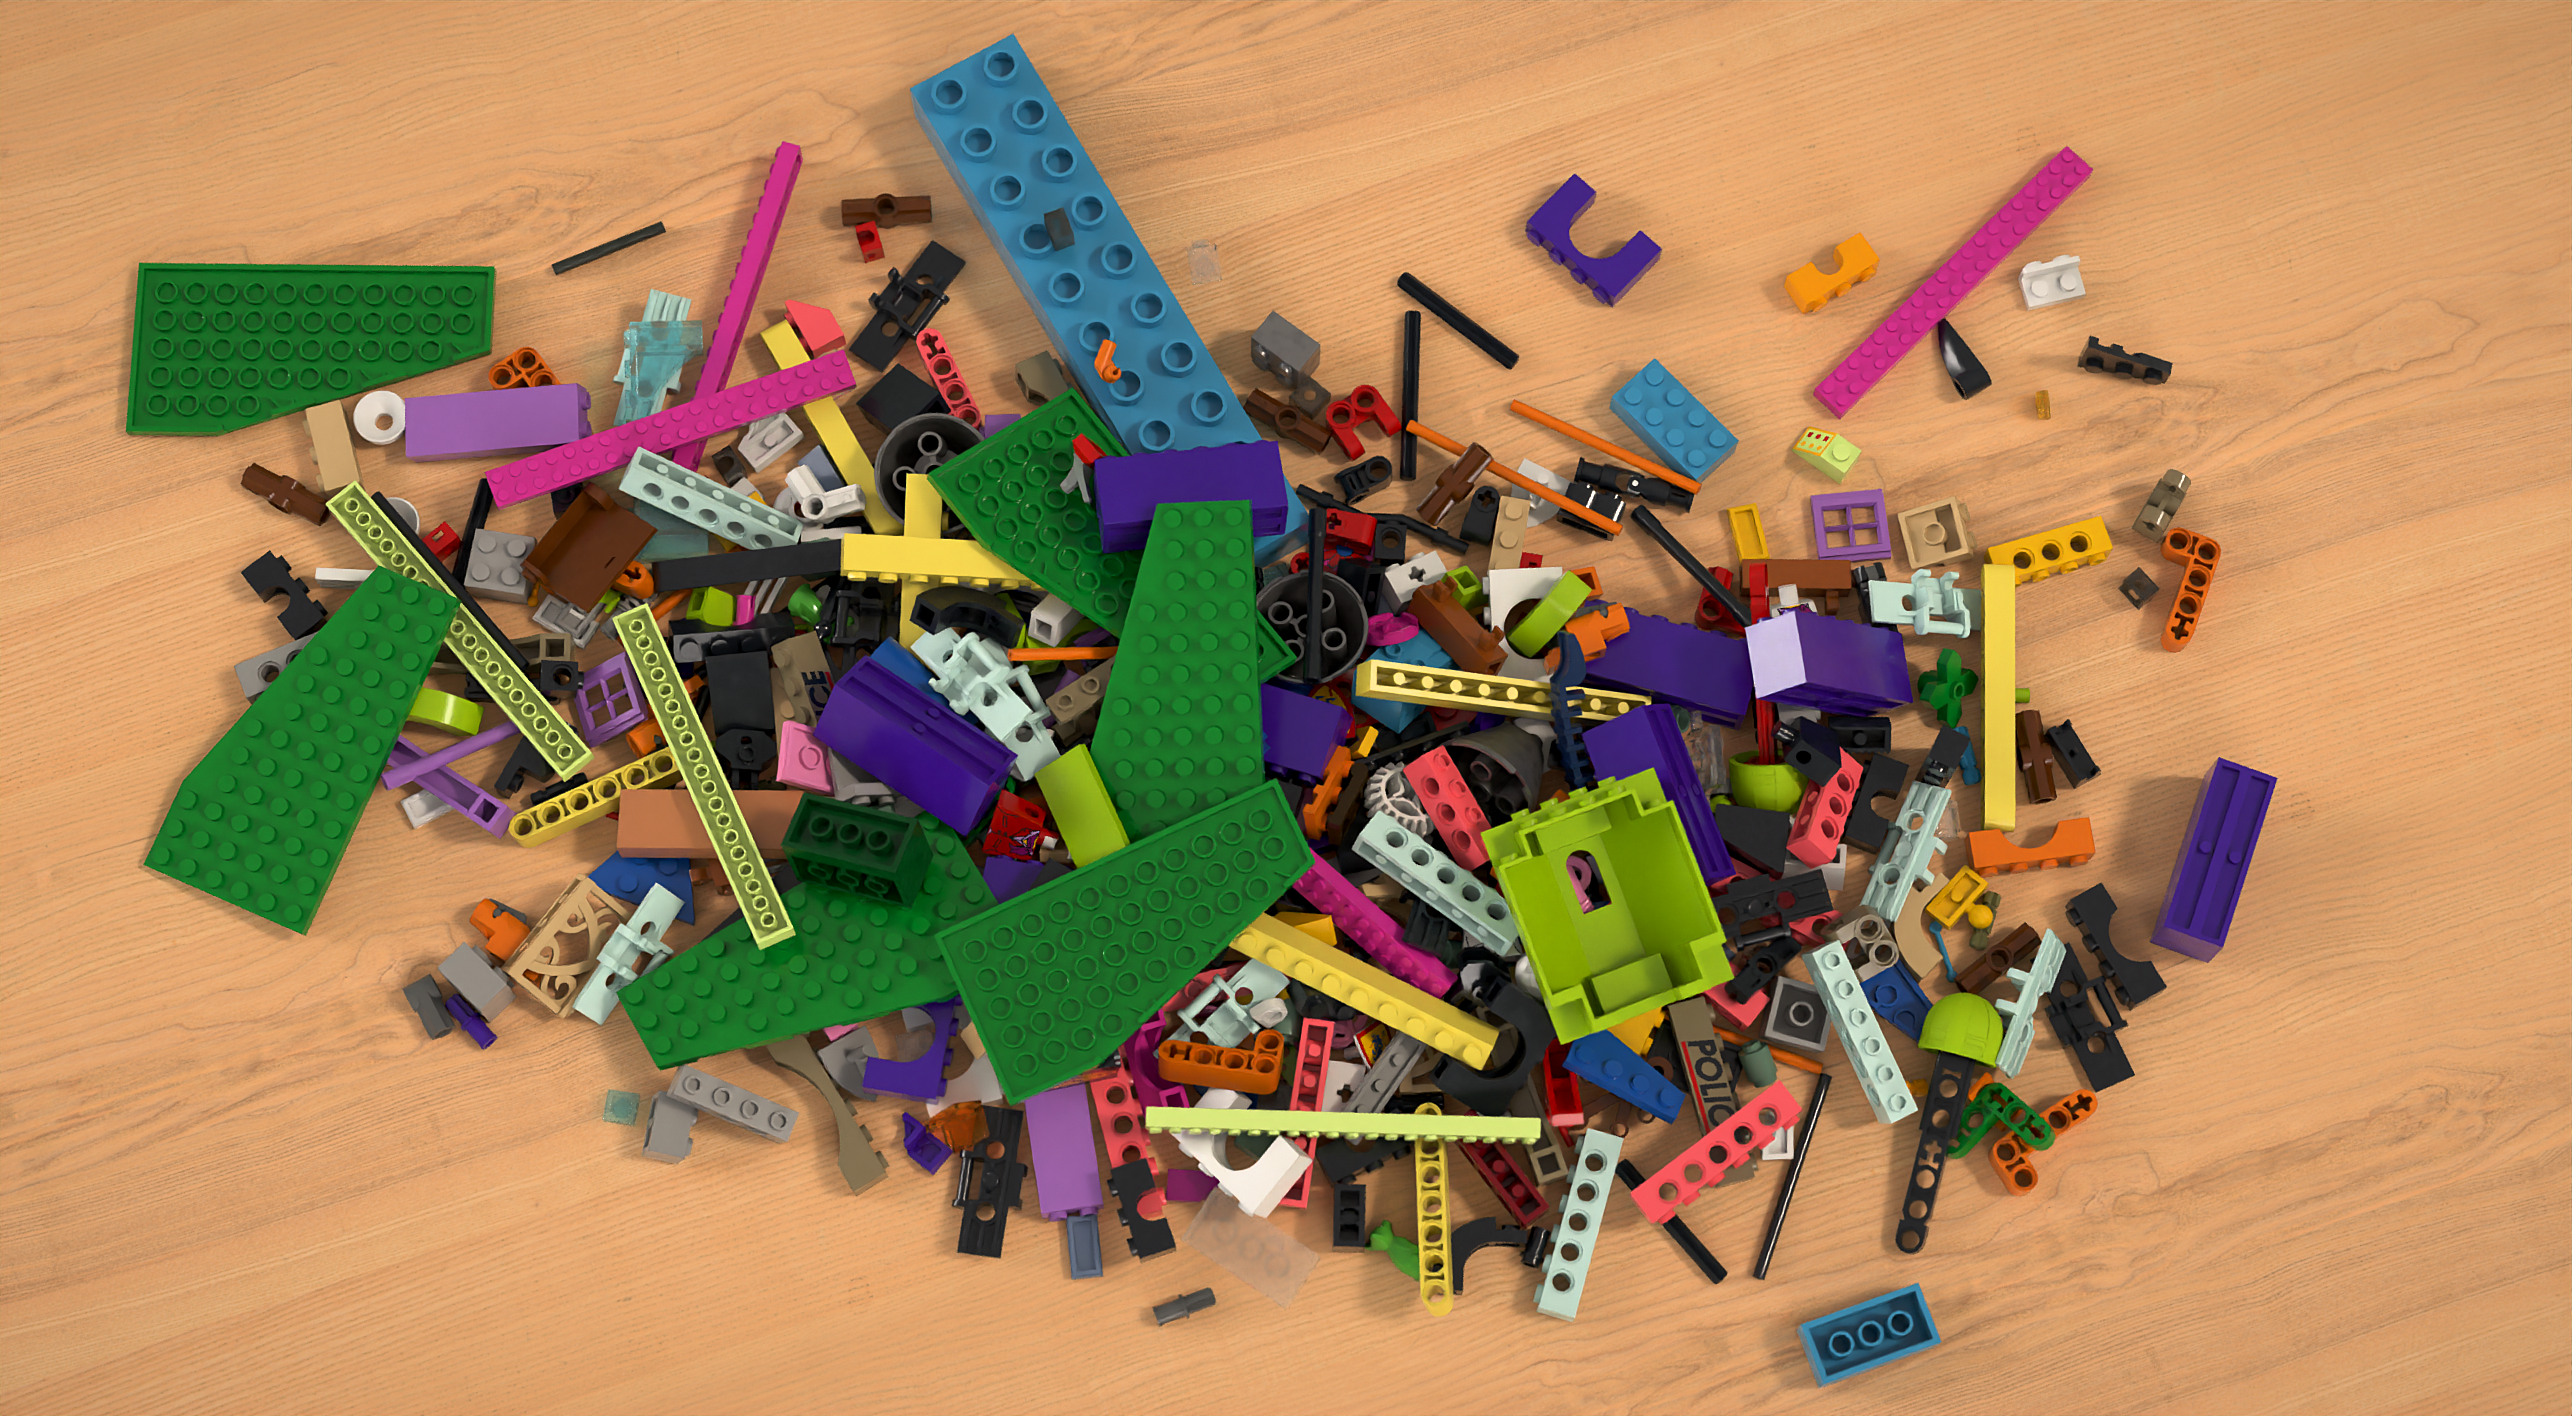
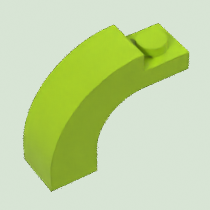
M1568 570L1556 580L1532 611L1506 633L1505 639L1509 642V646L1515 652L1531 658L1567 622L1592 589Z
M422 687L406 721L434 726L455 736H475L479 730L484 707L449 693Z

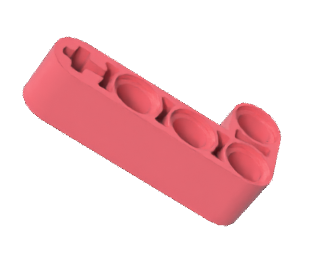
M927 328L922 330L916 340L918 353L935 389L940 392L952 410L948 415L962 420L967 417L974 418L976 421L972 426L979 431V426H982L980 411L942 335L936 329ZM931 343L935 346L937 355L933 357L930 347L926 346V344ZM940 367L951 369L946 375H938L936 373ZM953 392L963 394V397L957 401L948 398Z

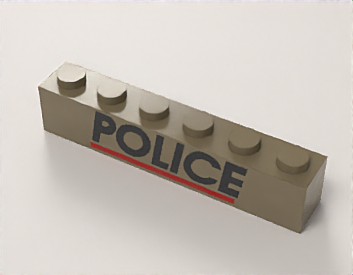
M813 631L786 639L772 646L771 649L774 662L778 666L784 682L785 692L791 701L797 723L816 728L835 683L817 633ZM825 795L827 798L835 799V797Z
M1704 996L1669 1005L1666 1009L1702 1138L1741 1109L1737 1093H1731L1728 1081L1733 1080L1728 1062H1722L1720 1051L1724 1050L1720 1033H1714L1711 1023L1716 1021L1713 1006L1711 1003L1706 1004ZM1743 1128L1736 1129L1734 1131V1139L1737 1143L1745 1145V1141L1750 1140L1749 1133ZM1713 1147L1709 1150V1157L1714 1163H1723L1725 1161L1726 1154L1722 1148ZM1748 1153L1751 1158L1737 1169L1733 1165L1725 1169L1723 1173L1726 1177L1716 1184V1189L1752 1180L1755 1177L1754 1171L1758 1170L1754 1153Z

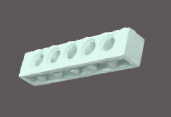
M639 446L627 466L619 486L621 491L750 550L797 545L804 525L803 522Z
M1378 810L1359 834L1352 847L1353 851L1504 957L1518 939L1519 933L1506 899L1501 897L1495 889L1487 887L1477 880L1471 872L1462 869L1449 860L1443 852L1437 851L1425 843L1419 835L1411 833L1401 826L1392 816ZM1490 915L1495 916L1498 920L1493 919Z
M1840 941L1826 942L1802 954V959L1879 1124H1892L1916 1112L1918 1108Z
M1587 1128L1585 1136H1578L1574 1153L1580 1154L1577 1166L1570 1165L1566 1180L1567 1183L1571 1184L1569 1195H1562L1558 1212L1563 1213L1560 1225L1554 1224L1550 1242L1555 1243L1552 1255L1546 1254L1541 1271L1547 1273L1544 1285H1537L1533 1302L1539 1303L1537 1308L1539 1313L1571 1322L1575 1319L1624 1140L1622 1137ZM1591 1157L1597 1158L1602 1164V1169L1596 1172L1590 1171L1586 1167L1585 1161ZM1581 1187H1588L1593 1191L1594 1198L1590 1201H1582L1577 1195V1190ZM1572 1217L1582 1218L1585 1221L1586 1228L1582 1231L1573 1230L1569 1225V1219ZM1566 1246L1573 1247L1577 1251V1259L1566 1261L1561 1256V1249ZM1558 1276L1565 1277L1569 1282V1289L1566 1291L1556 1290L1553 1287L1552 1280Z

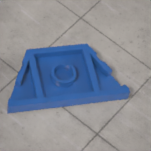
M617 850L588 876L608 895L637 906L641 904L655 883H658L685 902L674 919L692 926L695 925L693 886L689 870H691L690 858L621 857Z

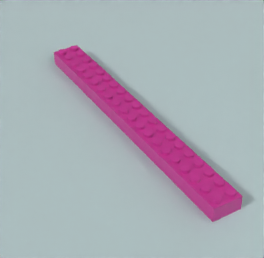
M782 141L781 146H778L776 149V161L771 164L769 180L766 179L764 184V196H760L758 202L759 210L758 213L755 212L752 223H754L753 228L748 231L747 245L743 246L741 251V263H737L735 269L736 277L730 283V295L725 298L724 312L720 313L718 318V330H714L712 336L714 341L712 347L709 346L706 357L708 359L706 364L703 363L702 376L696 382L695 397L691 398L690 402L723 391L726 388L803 162L799 145ZM708 439L673 450L672 462L697 473Z
M2068 146L2062 149L1815 388L1813 395L1840 420L1920 343L1943 318L1954 310L2089 179L2093 169Z
M840 350L486 471L485 475L499 511L627 467L638 446L656 455H661L856 388V382L845 352Z
M1309 847L1316 864L1292 887L1323 914L1331 915L1335 925L1397 979L1441 1000L1459 977L1431 953L1402 941L1404 929Z

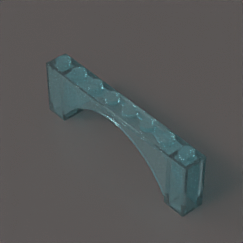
M702 320L629 322V331H624V349H630V360H624L625 378H631V390H625L626 408H631L632 419H626V423L650 416L656 399L671 377L695 356H704ZM634 497V508H628V511L658 530L636 556L635 560L637 562L651 564V562L709 555L708 530Z

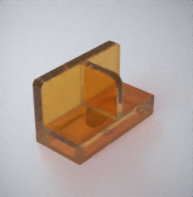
M981 1100L954 1103L932 1116V1118L924 1121L927 1133L943 1131L945 1143L949 1148H952L954 1154L960 1153V1151L966 1150L989 1137Z

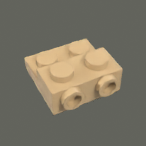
M1955 496L1898 513L1911 569L1914 572L1940 564L1947 566L1974 558L1973 549L1977 548L1976 538L1973 531H1967L1965 523L1970 520L1969 511L1966 504H1960V501Z

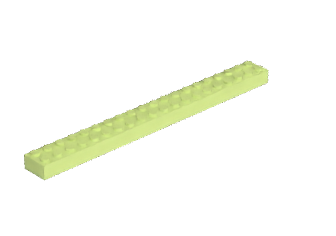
M356 480L326 503L332 514L377 566L384 567L456 597ZM461 603L443 642L562 780L566 782L594 759L592 752Z
M643 604L613 617L615 627L759 950L796 935L648 604Z
M1146 1107V1129H1150L1149 1133H1161L1162 1130H1169L1170 1134H1181V1130L1189 1131V1134H1201V1131H1208L1209 1135H1220L1221 1132H1228V1135L1239 1136L1240 1132H1248V1136H1259L1260 1133H1267L1269 1137H1278L1280 1133H1287V1137H1299L1300 1134H1307V1138H1318L1320 1134L1326 1135V1138H1338L1339 1135H1346V1139H1358L1359 1136H1365V1139L1377 1140L1378 1136H1385V1140H1397L1398 1137H1405L1406 1141H1416L1418 1137H1422L1424 1141H1436L1437 1138H1444V1142H1455L1457 1139H1463V1142L1473 1143L1477 1139H1483V1143H1495L1496 1140H1502V1143L1514 1144L1516 1140H1522V1144H1534L1535 1141L1540 1139L1541 1118Z

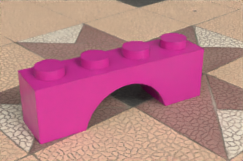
M1162 1008L1123 1043L1145 1123L1146 1107L1190 1108L1184 1085L1179 1082L1167 1081L1160 1077L1158 1073V1059L1152 1054L1159 1048L1161 1032L1167 1025Z

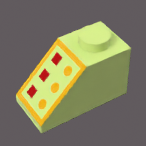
M1811 426L1808 427L1792 448L1794 453L1839 484L1843 482L1858 462L1862 450L1839 434Z

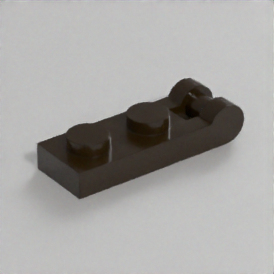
M1363 763L1352 765L1350 769L1351 781L1345 791H1340L1335 811H1330L1327 816L1325 829L1329 830V843L1341 846L1365 800L1364 790L1368 785L1369 769Z

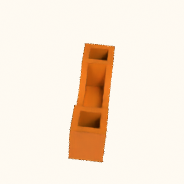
M2089 817L2059 821L2054 827L2051 840L2037 848L2018 847L2009 842L1999 829L1969 832L1964 839L1969 868L1982 878L1998 875L1997 871L2009 870L2010 874L2023 873L2028 871V867L2039 866L2040 870L2057 868L2060 863L2067 862L2070 863V866H2080L2087 864L2088 860L2096 853Z

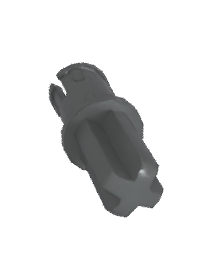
M1208 1287L1184 1297L1180 1294L1178 1299L1152 1308L1160 1327L1184 1316L1188 1319L1190 1318L1189 1314L1215 1305L1216 1299L1212 1289Z

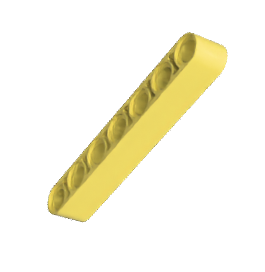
M668 746L515 815L509 823V831L521 846L526 848L535 847L618 810L621 789L662 790L684 779ZM665 763H673L669 771L660 772L661 767ZM645 775L642 783L632 785L635 777ZM617 788L613 796L604 797L608 789ZM588 800L586 808L576 810L577 805L581 801ZM560 813L557 821L548 823L552 814ZM531 825V831L527 835L521 836V830L525 826Z
M1424 1103L1416 1109L1415 1114L1442 1115V1112L1437 1105ZM1418 1137L1415 1141L1421 1297L1428 1312L1434 1316L1441 1317L1451 1311L1454 1302L1447 1142H1444V1138H1437L1436 1141H1424V1138ZM1429 1147H1438L1437 1151L1433 1154L1424 1153ZM1430 1176H1439L1438 1181L1435 1183H1426L1427 1178ZM1432 1205L1441 1206L1437 1212H1427V1209ZM1432 1235H1442L1439 1241L1434 1243L1428 1242ZM1434 1264L1443 1265L1442 1269L1438 1272L1429 1271L1430 1267ZM1437 1293L1444 1294L1441 1301L1436 1303L1430 1301L1433 1295Z

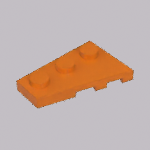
M1338 745L1324 771V785H1316L1313 791L1312 805L1306 804L1303 809L1309 838L1320 841L1323 831H1328L1325 829L1327 816L1332 811L1334 805L1337 804L1338 795L1341 790H1344L1342 785L1345 778L1350 779V769L1355 763L1352 761L1349 748Z

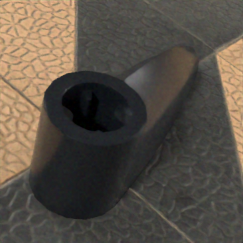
M1943 318L1938 323L1941 355L1957 392L1964 400H1968L1991 386L1992 381L1971 349L1950 323Z

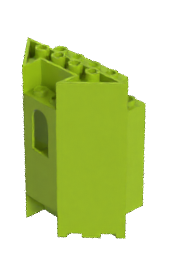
M1654 767L1616 781L1615 776L1597 782L1599 788L1590 792L1587 791L1586 787L1568 793L1570 799L1560 803L1557 798L1539 804L1541 810L1531 814L1528 808L1511 814L1513 821L1480 833L1561 1045L1588 1034L1597 1033L1635 1016L1674 1001L1683 1000L1734 979L1722 947V943L1727 942L1675 804L1673 800L1666 801ZM1577 850L1587 851L1594 857L1612 903L1586 914L1582 911L1566 868L1569 855Z

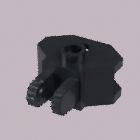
M730 729L716 738L713 750L723 773L726 774V779L729 780L731 790H740L739 781L748 782L747 790H758L759 775L772 766L777 755V743L762 731ZM748 738L750 741H741V739Z
M1464 947L1456 955L1460 970L1457 974L1459 978L1444 996V1002L1454 1006L1456 1002L1465 996L1466 998L1460 1003L1458 1009L1468 1014L1473 1012L1478 1006L1483 1009L1486 1005L1481 999L1498 974L1512 982L1508 963L1486 947Z

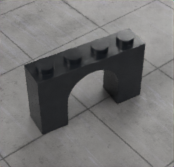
M1498 974L1481 1000L1489 1010L1515 1025L1518 1033V1042L1512 1057L1498 1068L1480 1071L1444 1053L1428 1076L1437 1088L1485 1117H1499L1507 1112L1510 1107V1101L1515 1093L1525 1086L1529 1073L1535 1065H1538L1543 1060L1546 1049L1551 1041L1558 1038L1546 1004Z

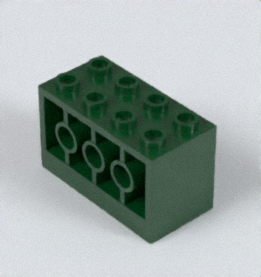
M806 792L801 797L781 843V847L798 881L910 909L934 856L918 819Z

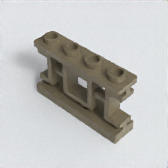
M1116 655L1046 699V705L1050 709L1049 712L1057 722L1051 727V730L1055 732L1054 736L1063 748L1074 742L1083 733L1090 740L1094 738Z

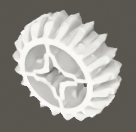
M1402 761L1396 765L1390 762L1384 768L1378 769L1367 782L1368 785L1364 790V798L1366 800L1363 807L1369 809L1368 818H1373L1377 811L1380 810L1384 814L1395 818L1401 826L1411 833H1415L1421 838L1425 835L1428 836L1436 827L1402 769L1405 768V765Z

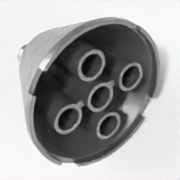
M942 413L917 415L899 424L892 430L880 447L875 461V486L884 508L895 520L904 526L907 473L928 474L984 441V437L966 421ZM945 502L944 512H949V530L943 531V534L964 528L965 525Z
M1300 570V573L1285 577L1281 575L1269 582L1256 596L1257 610L1297 656L1294 664L1274 677L1298 685H1314L1303 682L1308 570ZM1325 571L1323 572L1321 683L1340 676L1352 667L1365 647L1369 627L1366 609L1356 590L1345 580Z
M1504 721L1499 726L1452 739L1438 746L1444 745L1485 817L1486 815H1491L1493 821L1498 826L1513 821L1511 814L1527 808L1530 814L1536 811L1544 765V755L1541 749L1543 742L1539 736L1529 734L1522 728L1514 726L1511 722Z

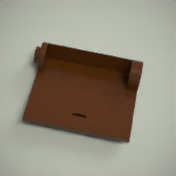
M589 482L520 564L523 569L521 575L534 585L537 582L541 583L589 614L658 530L615 503L599 486Z

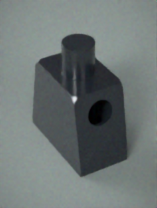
M1803 716L1797 717L1790 726L1782 721H1778L1774 725L1771 737L1782 742L1783 759L1785 762L1820 786L1824 787L1842 767L1839 733Z

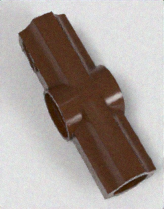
M884 193L876 198L843 199L841 204L843 227L858 226L875 221L876 225L890 229L898 224L932 222L930 195L895 197ZM886 207L894 209L893 212L888 215H883L880 213V211Z
M1257 388L1251 392L1243 407L1246 414L1274 429L1281 438L1291 439L1319 456L1325 450L1333 435V432L1302 415L1295 406L1283 404ZM1285 417H1290L1295 420V423L1291 426H1284L1280 421Z
M1473 442L1457 462L1446 468L1438 477L1434 489L1416 508L1419 515L1426 522L1437 526L1453 506L1463 501L1475 486L1474 482L1494 460L1491 453L1477 442Z
M256 463L248 466L243 474L241 482L243 488L267 499L269 504L286 514L294 513L319 527L326 523L331 514L326 505L327 499L306 490L304 485L289 476L282 475L281 477Z
M2026 710L2016 713L2017 763L2020 772H2024L2030 804L2037 805L2057 799L2051 770L2053 767V755L2049 742L2045 741L2039 710Z
M2025 922L1997 945L1992 946L1983 956L1958 974L1953 980L1961 993L1977 995L1996 979L2005 975L2009 968L2013 967L2041 945L2042 941L2032 926ZM1992 955L2001 956L2005 961V966H1994L1990 957Z

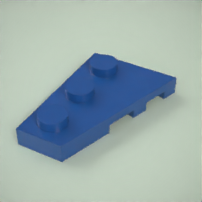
M1898 958L1892 967L1860 983V986L1871 1010L1919 1044L1925 1018L1933 1005Z

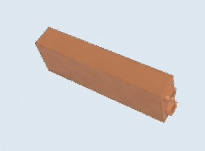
M621 789L616 846L621 857L718 858L688 790ZM732 790L762 859H787L781 843L805 791Z

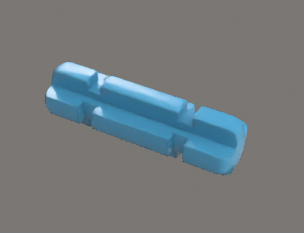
M1960 726L1953 729L1967 737H1970L1966 726ZM1971 741L1959 762L1960 769L1964 770L1962 776L1966 785L1977 784L1982 778L1979 768H1976L1978 763Z

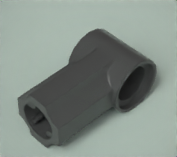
M431 974L402 988L414 1012L419 1014L432 1040L442 1038L456 1028L442 1001L443 996Z

